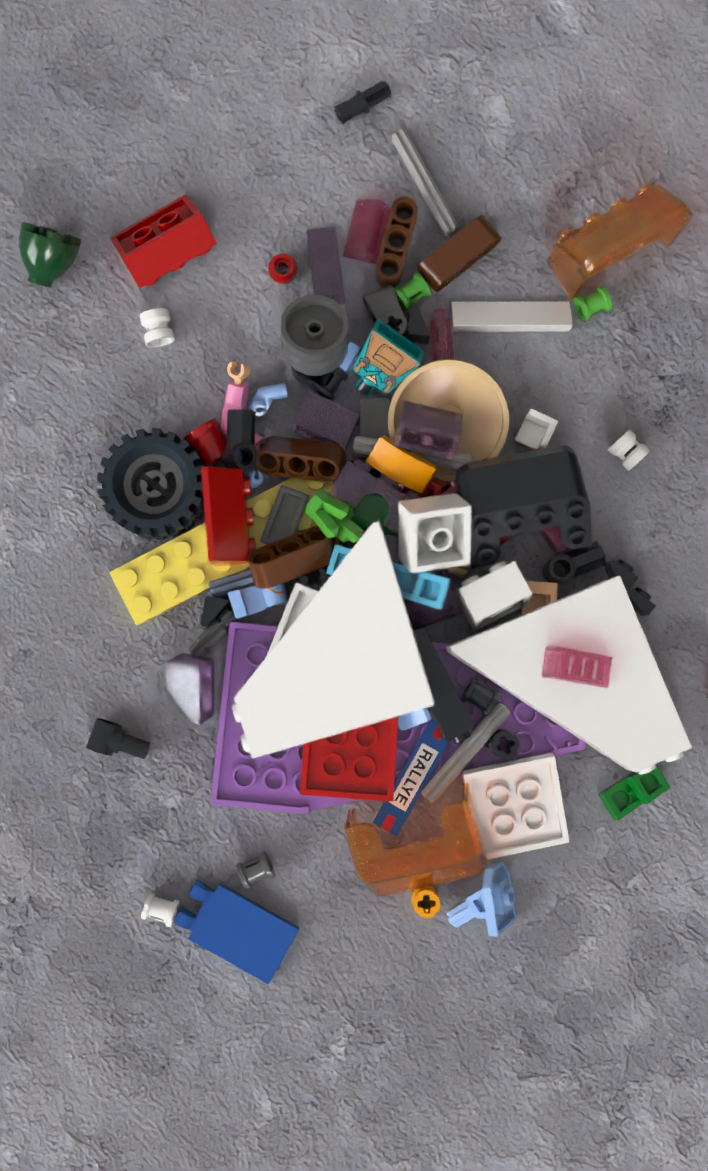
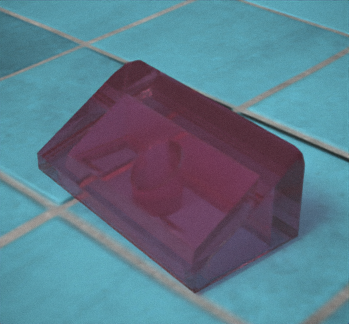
M356 200L343 253L344 257L372 264L377 263L391 210L382 200Z

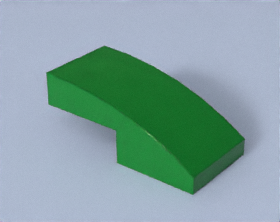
M655 764L656 769L645 774L632 772L598 794L613 820L622 819L641 804H648L671 788L657 764Z

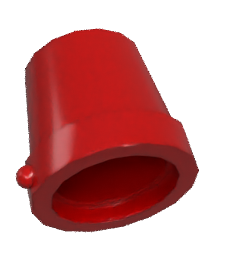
M216 418L200 425L183 438L196 451L206 467L221 460L222 451L226 447V439Z

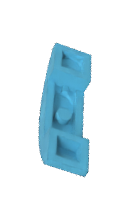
M335 544L326 574L332 575L352 549ZM393 562L403 598L442 610L450 579L424 571L411 573L404 565Z

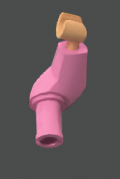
M237 361L230 362L227 367L229 376L234 378V380L228 383L221 415V431L226 438L228 410L248 409L249 383L243 381V379L249 376L250 367L248 364H242L241 372L238 374ZM255 432L254 446L258 450L263 444L264 438Z

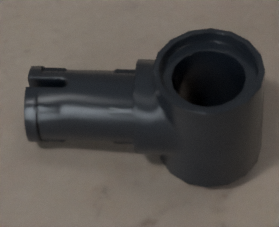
M96 718L86 748L112 756L113 753L118 754L120 751L145 759L151 742L125 734L126 731L122 730V726L117 723Z

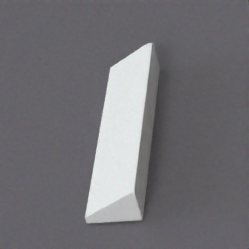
M570 301L451 302V332H569L573 326Z

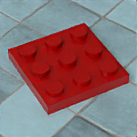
M399 716L304 743L300 795L393 802Z

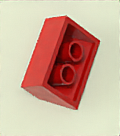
M186 194L110 237L139 288L155 284L164 274L181 269L185 262L195 256L199 257L207 254L211 247L217 244L201 212Z
M201 467L208 562L215 567L249 564L247 557L256 549L255 538H250L249 526H254L253 508H247V496L252 495L250 477H245L242 469Z

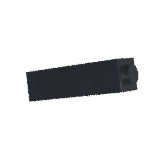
M425 628L414 632L435 701V704L430 706L429 709L445 741L453 740L454 744L470 737L469 731L475 727Z

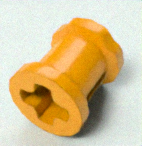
M422 884L414 889L411 897L414 911L423 918L433 917L439 911L441 904L435 888ZM423 895H429L430 900H433L429 901L428 907H423L420 902L423 900Z

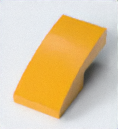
M385 435L379 438L366 463L384 475L419 493L425 491L438 467L417 452H408Z

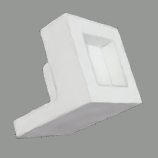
M530 409L522 422L514 443L529 450L534 448L537 450L547 447L558 421L534 409Z

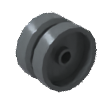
M306 295L297 298L286 307L281 317L282 352L287 363L298 372L315 376L333 372L343 363L348 353V317L344 308L334 299L324 295Z

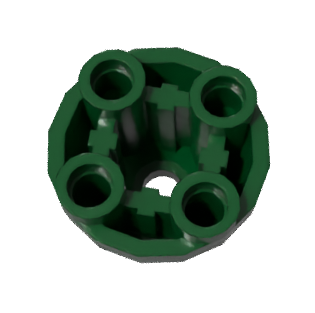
M22 222L19 235V249L24 266L29 273L28 281L41 286L52 287L53 281L61 277L73 264L79 251L81 239L67 234H58L57 230L45 226H36Z

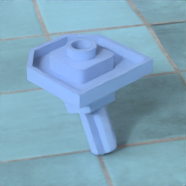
M494 862L485 868L482 889L467 897L466 901L448 911L447 915L450 924L454 927H459L475 917L477 919H486L489 936H498L517 920L514 905L515 893L511 884L510 873L504 862Z

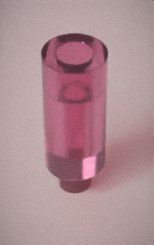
M435 309V319L430 321L433 361L454 359L451 319L446 318V309Z

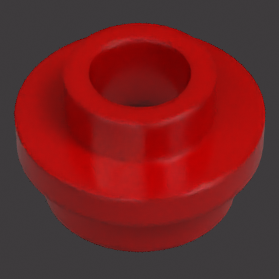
M278 254L270 260L268 271L272 280L279 284H287L295 279L298 273V266L292 256ZM286 266L289 270L287 273L281 274L278 272V268Z

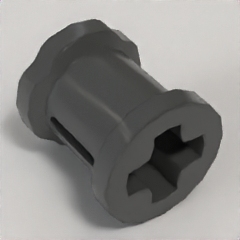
M266 852L260 853V857L244 864L240 862L236 865L238 875L245 889L251 888V884L264 878L272 879L275 877L272 863Z

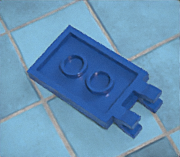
M196 880L189 896L203 902L200 910L195 915L182 906L173 923L182 928L192 930L188 938L192 942L269 984L299 931V927L222 883H219L216 890L203 882Z

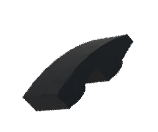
M614 559L608 561L604 566L607 576L609 578L621 577L634 611L640 616L650 615L656 605L649 601L651 596L639 587L632 588L639 578L632 573L634 569L620 559L618 561Z

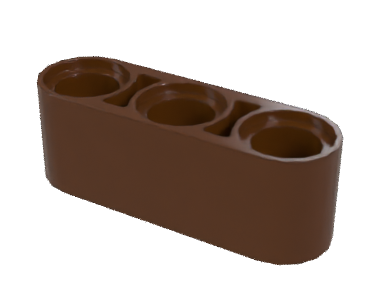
M402 196L397 198L391 206L376 263V280L381 287L390 284L394 288L402 279L418 214V206L410 197ZM406 211L410 213L411 217L401 219L397 216V213ZM392 239H400L404 245L397 248L391 246L389 242ZM388 266L393 267L397 273L387 276L381 270Z
M481 215L427 256L418 265L417 270L433 290L439 292L493 250L502 240V237L484 215Z
M270 436L265 439L258 450L259 460L256 468L267 475L332 482L339 476L347 456L345 450L338 444Z
M315 526L253 550L247 558L254 585L257 588L268 589L329 565L334 549L333 537L327 538L322 530Z

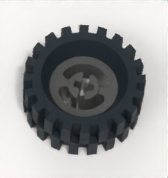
M152 428V433H147L144 429L136 430V437L131 438L128 434L121 437L123 444L117 447L113 443L108 449L113 453L110 459L103 457L100 463L105 469L104 473H98L97 481L102 484V489L97 490L99 498L105 502L102 505L105 511L113 517L112 519L118 525L133 534L147 539L154 537L157 540H162L168 535L172 537L181 535L179 531L184 528L189 530L194 526L192 521L196 517L200 519L204 513L202 511L204 498L201 467H205L199 455L186 440H181L177 434L168 431V434H165L161 429ZM154 466H161V469L158 471L151 470L145 474L154 482L159 483L169 493L172 490L170 478L175 476L176 479L174 495L168 502L160 506H151V503L153 501H163L166 497L156 489H153L143 479L140 480L142 493L140 496H137L136 483L139 476L146 469Z

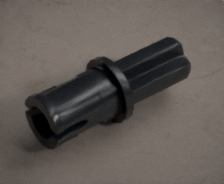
M381 81L363 92L360 90L356 91L355 96L334 106L338 120L341 124H344L363 112L369 113V108L392 95L391 89L387 82Z

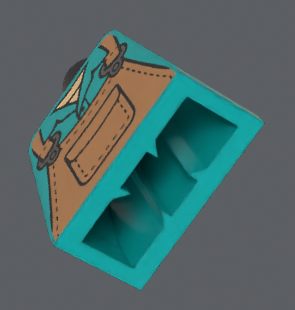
M378 318L353 368L354 372L361 376L355 383L356 389L366 396L370 395L375 387L384 393H389L421 364L425 351Z

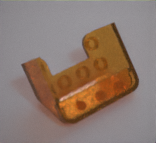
M652 183L647 184L638 190L636 196L627 201L626 198H622L615 202L609 208L610 211L605 214L595 213L583 222V226L576 230L570 227L557 236L559 241L552 247L553 250L548 258V262L570 300H573L579 294L586 280L660 238L663 239L667 247L673 244L694 216L689 206L663 186H653Z
M462 784V800L451 802L443 808L441 812V823L445 834L443 836L383 848L377 828L369 823H359L355 808L348 811L344 829L359 878L373 893L386 896L470 878L484 872L488 865L487 852L469 784Z

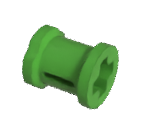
M417 272L413 274L412 280L400 288H393L400 306L406 312L419 299L431 295L427 283Z
M602 285L597 287L595 292L583 297L578 295L573 299L575 310L582 322L588 321L589 317L603 310L609 312L613 308L610 294Z

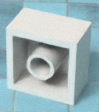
M457 493L398 501L399 560L411 573L469 565L471 505Z
M505 561L500 562L489 569V574L481 578L475 575L461 583L463 587L459 589L458 602L474 632L528 605L532 592L515 561L506 564Z

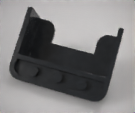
M560 445L470 462L462 465L456 471V493L471 505V569L489 566L498 560L501 553L500 537L559 526L560 539L565 547L578 549L592 546L590 502L578 457L571 447Z

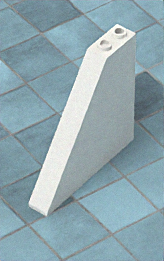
M379 521L369 527L234 697L236 704L232 705L233 714L236 721L242 724L244 734L241 735L242 745L246 753L250 752L252 759L427 708L435 704L382 525Z
M620 576L608 578L558 599L557 602L541 606L445 647L447 653L627 770L638 772L639 774L648 773L656 769V763L666 760V762L678 760L684 756V751L692 748Z

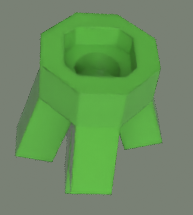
M323 489L314 494L306 505L305 513L315 521L327 538L336 536L342 542L350 540L352 543L361 539L363 530L350 520L354 516L353 506L336 499Z

